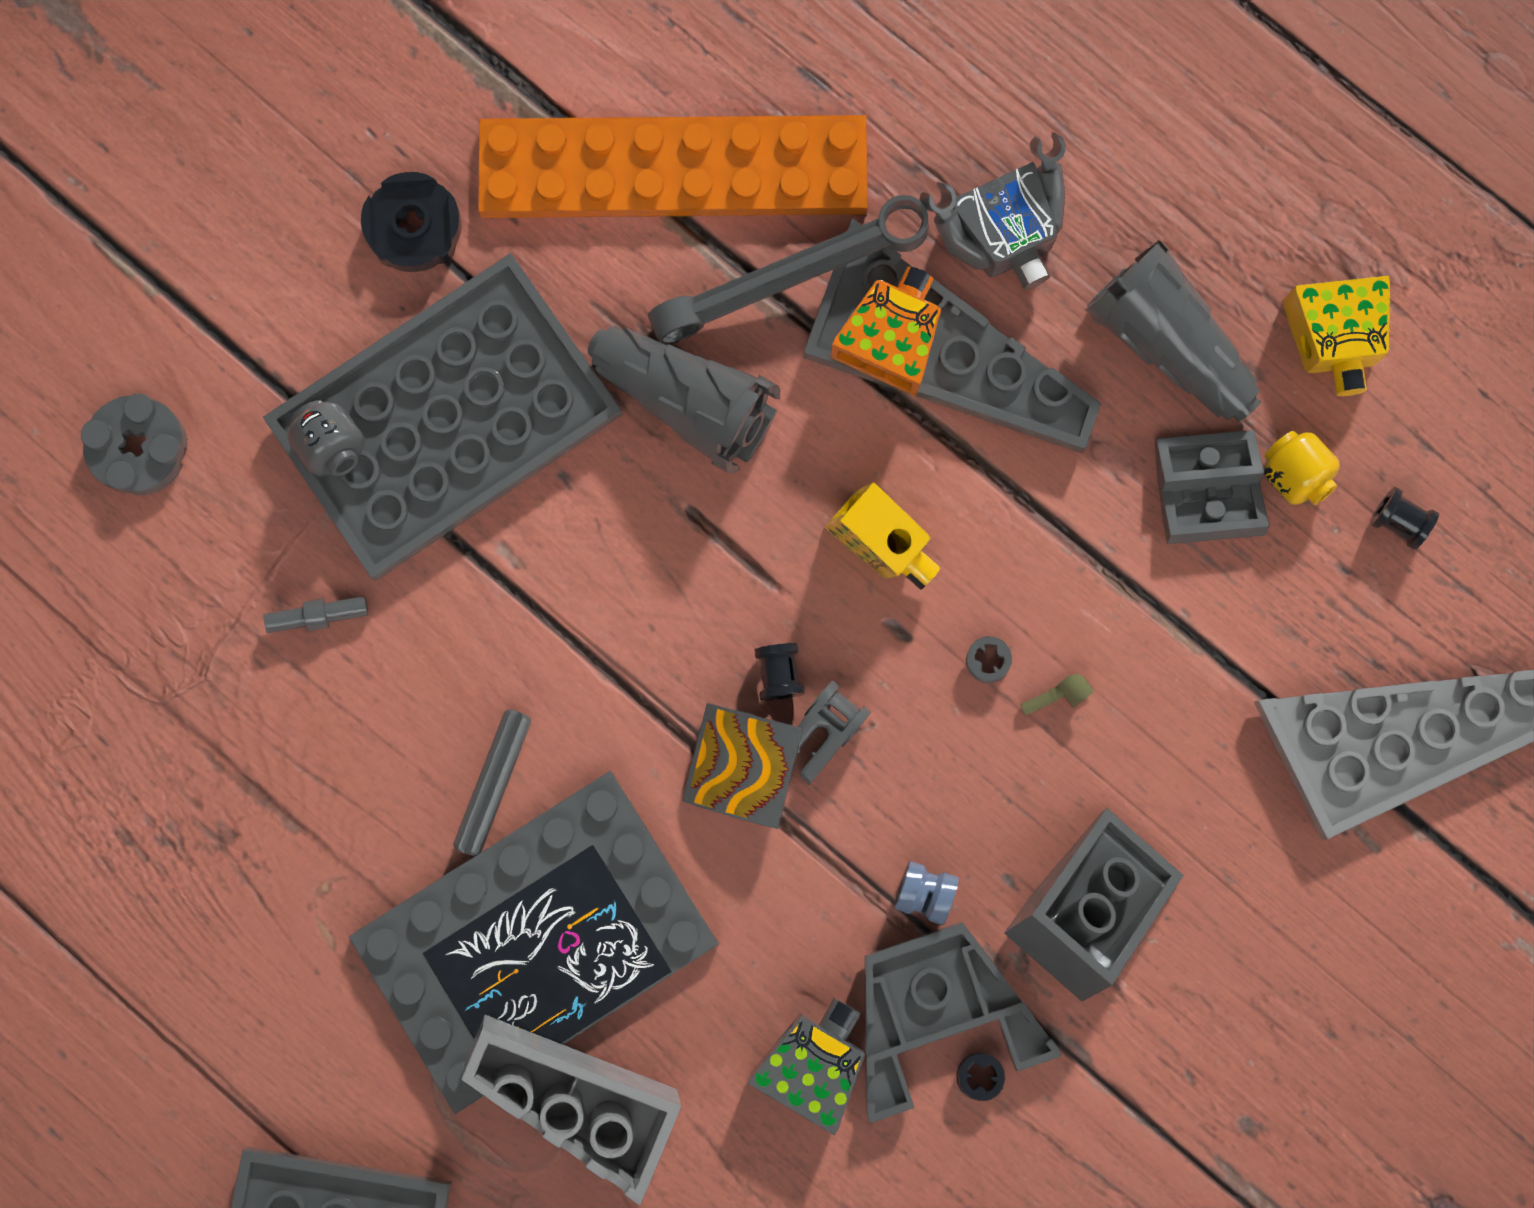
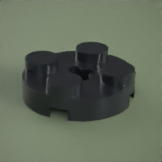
M419 172L398 173L380 183L382 187L375 191L372 198L370 195L368 196L361 212L363 236L380 262L396 270L420 272L449 261L454 254L462 229L460 210L452 194L444 186L437 183L436 179ZM414 211L419 219L424 220V223L418 227L416 232L408 233L406 228H399V222L407 220L408 212Z

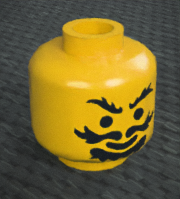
M1291 431L1275 442L1264 455L1267 461L1264 467L1265 478L1290 505L1303 504L1308 500L1313 505H1317L1325 500L1338 486L1333 479L1340 469L1339 460L1313 433L1306 432L1298 435L1295 431Z

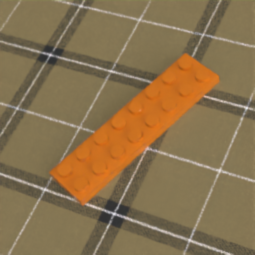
M866 115L479 119L478 212L481 218L867 215Z

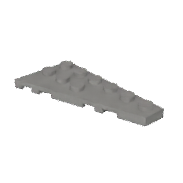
M1534 670L1364 688L1325 694H1310L1280 699H1265L1254 702L1322 840L1340 834L1534 742Z

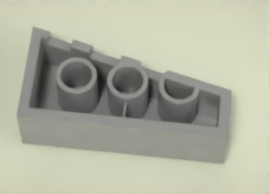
M484 1015L467 1055L461 1079L518 1120L521 1118L541 1132L542 1137L558 1148L562 1147L586 1164L587 1169L603 1180L604 1178L608 1179L622 1189L627 1197L639 1205L642 1203L681 1109V1102L676 1088L487 1015Z

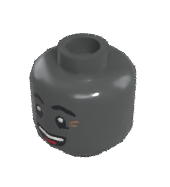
M313 401L295 412L290 422L291 426L287 438L290 447L310 473L316 476H342L355 468L365 441L361 430L342 406L334 402Z

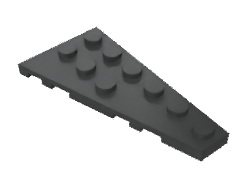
M852 218L848 231L861 226V224ZM886 247L833 270L804 350L803 358L902 391L830 358L832 343L874 282L882 280L898 287L906 268L912 267L901 258L902 255ZM934 279L925 300L940 307L941 312L923 379L916 397L1083 453L1088 444L1101 403L1054 368L1049 369L1025 351V346L1013 337L1009 339L989 324L990 320Z

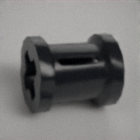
M1393 487L1378 505L1370 524L1375 528L1384 526L1407 540V546L1416 550L1423 544L1436 525L1439 513L1433 509L1425 511L1402 497V490Z
M782 643L754 649L755 658L760 660L764 690L759 692L761 701L789 699L805 694L804 686L798 682L795 654L798 653L797 643Z

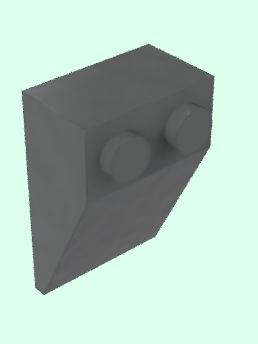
M1106 808L1032 893L1004 934L1082 1002L1113 985L1184 875Z

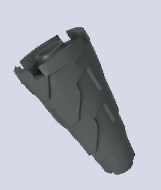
M1157 240L1134 259L1135 262L1127 269L1124 268L1090 301L1084 310L1095 322L1109 329L1147 364H1154L1176 385L1187 393L1193 394L1218 418L1223 416L1226 420L1234 417L1240 422L1250 415L1261 403L1256 397L1260 392L1256 385L1258 380L1239 358V352L1212 318L1211 308L1183 274L1170 250L1160 240Z
M611 326L606 331L600 329L592 337L588 346V355L592 357V366L600 376L636 399L645 410L671 427L685 442L710 458L712 465L727 473L733 474L740 470L739 466L732 462L735 457L745 462L751 459L766 436L777 410L766 403L768 396L780 400V388L777 384L761 375L757 378L713 360L709 361L698 355H692L669 344L664 345L626 327L624 330L616 326Z

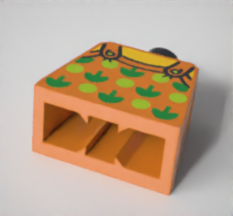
M907 267L898 287L882 280L874 282L832 343L830 358L916 397L923 379L941 312L940 307L925 300L934 281L933 277L921 269Z

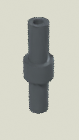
M365 596L325 603L324 598L305 601L303 602V607L263 614L267 634L307 627L308 631L329 628L330 622L368 616V608Z

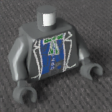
M1052 132L1053 147L1047 154L1042 153L1040 138L1035 136L1031 140V153L1041 160L1042 165L1038 168L1034 162H1031L958 197L952 186L937 182V187L941 191V200L937 205L934 204V200L929 193L922 192L919 200L928 211L936 213L934 223L950 255L975 270L983 269L991 278L1014 269L1024 290L1035 288L1050 278V274L1040 256L1052 249L1057 239V234L1063 227L1065 186L1062 165L1057 163V161L1064 156L1066 144L1060 135Z

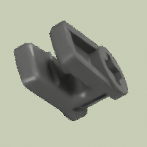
M833 680L804 714L805 718L797 726L804 728L798 754L801 753L800 748L816 729L822 727L828 731L826 741L817 752L811 753L813 757L800 772L801 779L808 785L812 783L838 749L846 745L871 714V711L865 706L860 709L838 691L840 686ZM828 706H833L837 711L844 715L848 719V721L844 722L843 720H841L837 715H835L832 711L828 709Z

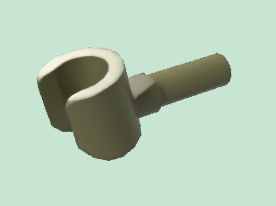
M1073 674L1066 677L1056 687L1049 689L1050 691L1020 705L1026 716L1056 702L1064 696L1074 708L1093 693V688L1082 675Z

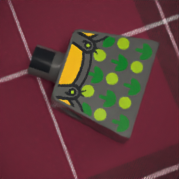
M836 998L831 1002L820 1024L800 1013L751 1072L748 1084L835 1135L839 1129L865 1055L861 1048L847 1041L861 1013Z

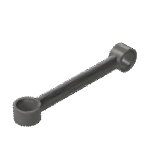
M895 196L883 205L879 218L694 297L680 296L665 301L648 313V318L658 342L664 345L682 341L698 333L706 323L883 248L889 247L899 252L915 250L924 243L929 232L927 209L920 200L913 196ZM899 209H910L916 212L920 219H922L919 231L914 236L906 239L896 238L889 234L886 230V220L893 212Z

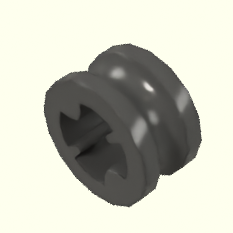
M986 636L977 639L970 646L966 664L969 672L975 679L983 683H994L1007 675L1012 664V654L1003 640ZM986 646L996 648V657L1003 660L1002 668L998 670L994 666L992 674L982 672V663L974 660L978 650L985 653Z

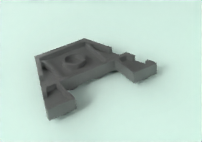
M960 922L864 955L866 1114L870 1123L914 1108L897 1058L898 1054L994 1020H998L1014 1069L1017 1072L1061 1057L1057 1045L1049 1038L1034 1015L1017 996L964 923Z

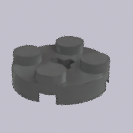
M135 393L106 403L93 415L90 421L84 424L81 430V440L84 444L83 454L89 470L102 484L118 492L132 493L134 495L155 493L168 486L178 476L183 466L180 462L184 456V448L187 449L188 439L182 422L164 404L144 394ZM145 435L147 440L141 445L144 452L137 457L131 452H124V447L127 445L126 440L130 436L141 437Z

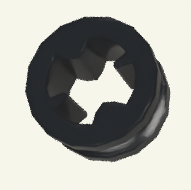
M984 1053L971 1054L964 1058L959 1064L956 1073L957 1084L961 1092L968 1098L978 1101H988L996 1097L1003 1089L1005 1083V1073L1001 1063L993 1056ZM975 1063L980 1068L987 1067L988 1065L992 1068L994 1076H990L988 1079L993 1080V1085L988 1090L981 1086L974 1087L973 1089L970 1088L967 1078L973 1077V1075L967 1072L972 1064Z

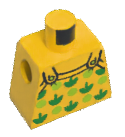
M1389 276L1295 286L1283 299V307L1304 369L1307 373L1333 371L1337 396H1352L1367 391L1364 368L1376 365L1388 355Z
M874 482L856 490L824 527L885 579L899 576L902 573L916 587L922 590L940 570V567L921 551L930 540V536ZM889 535L895 540L896 550L894 553L888 548L887 539Z

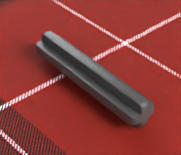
M507 709L502 716L453 843L454 848L460 852L476 856L482 851L531 724V718L526 714Z

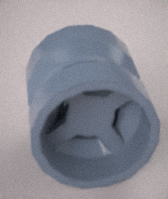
M909 861L898 889L894 909L908 914L918 911L925 914L928 921L944 925L952 907L959 877L945 872L935 875L929 873L924 865Z

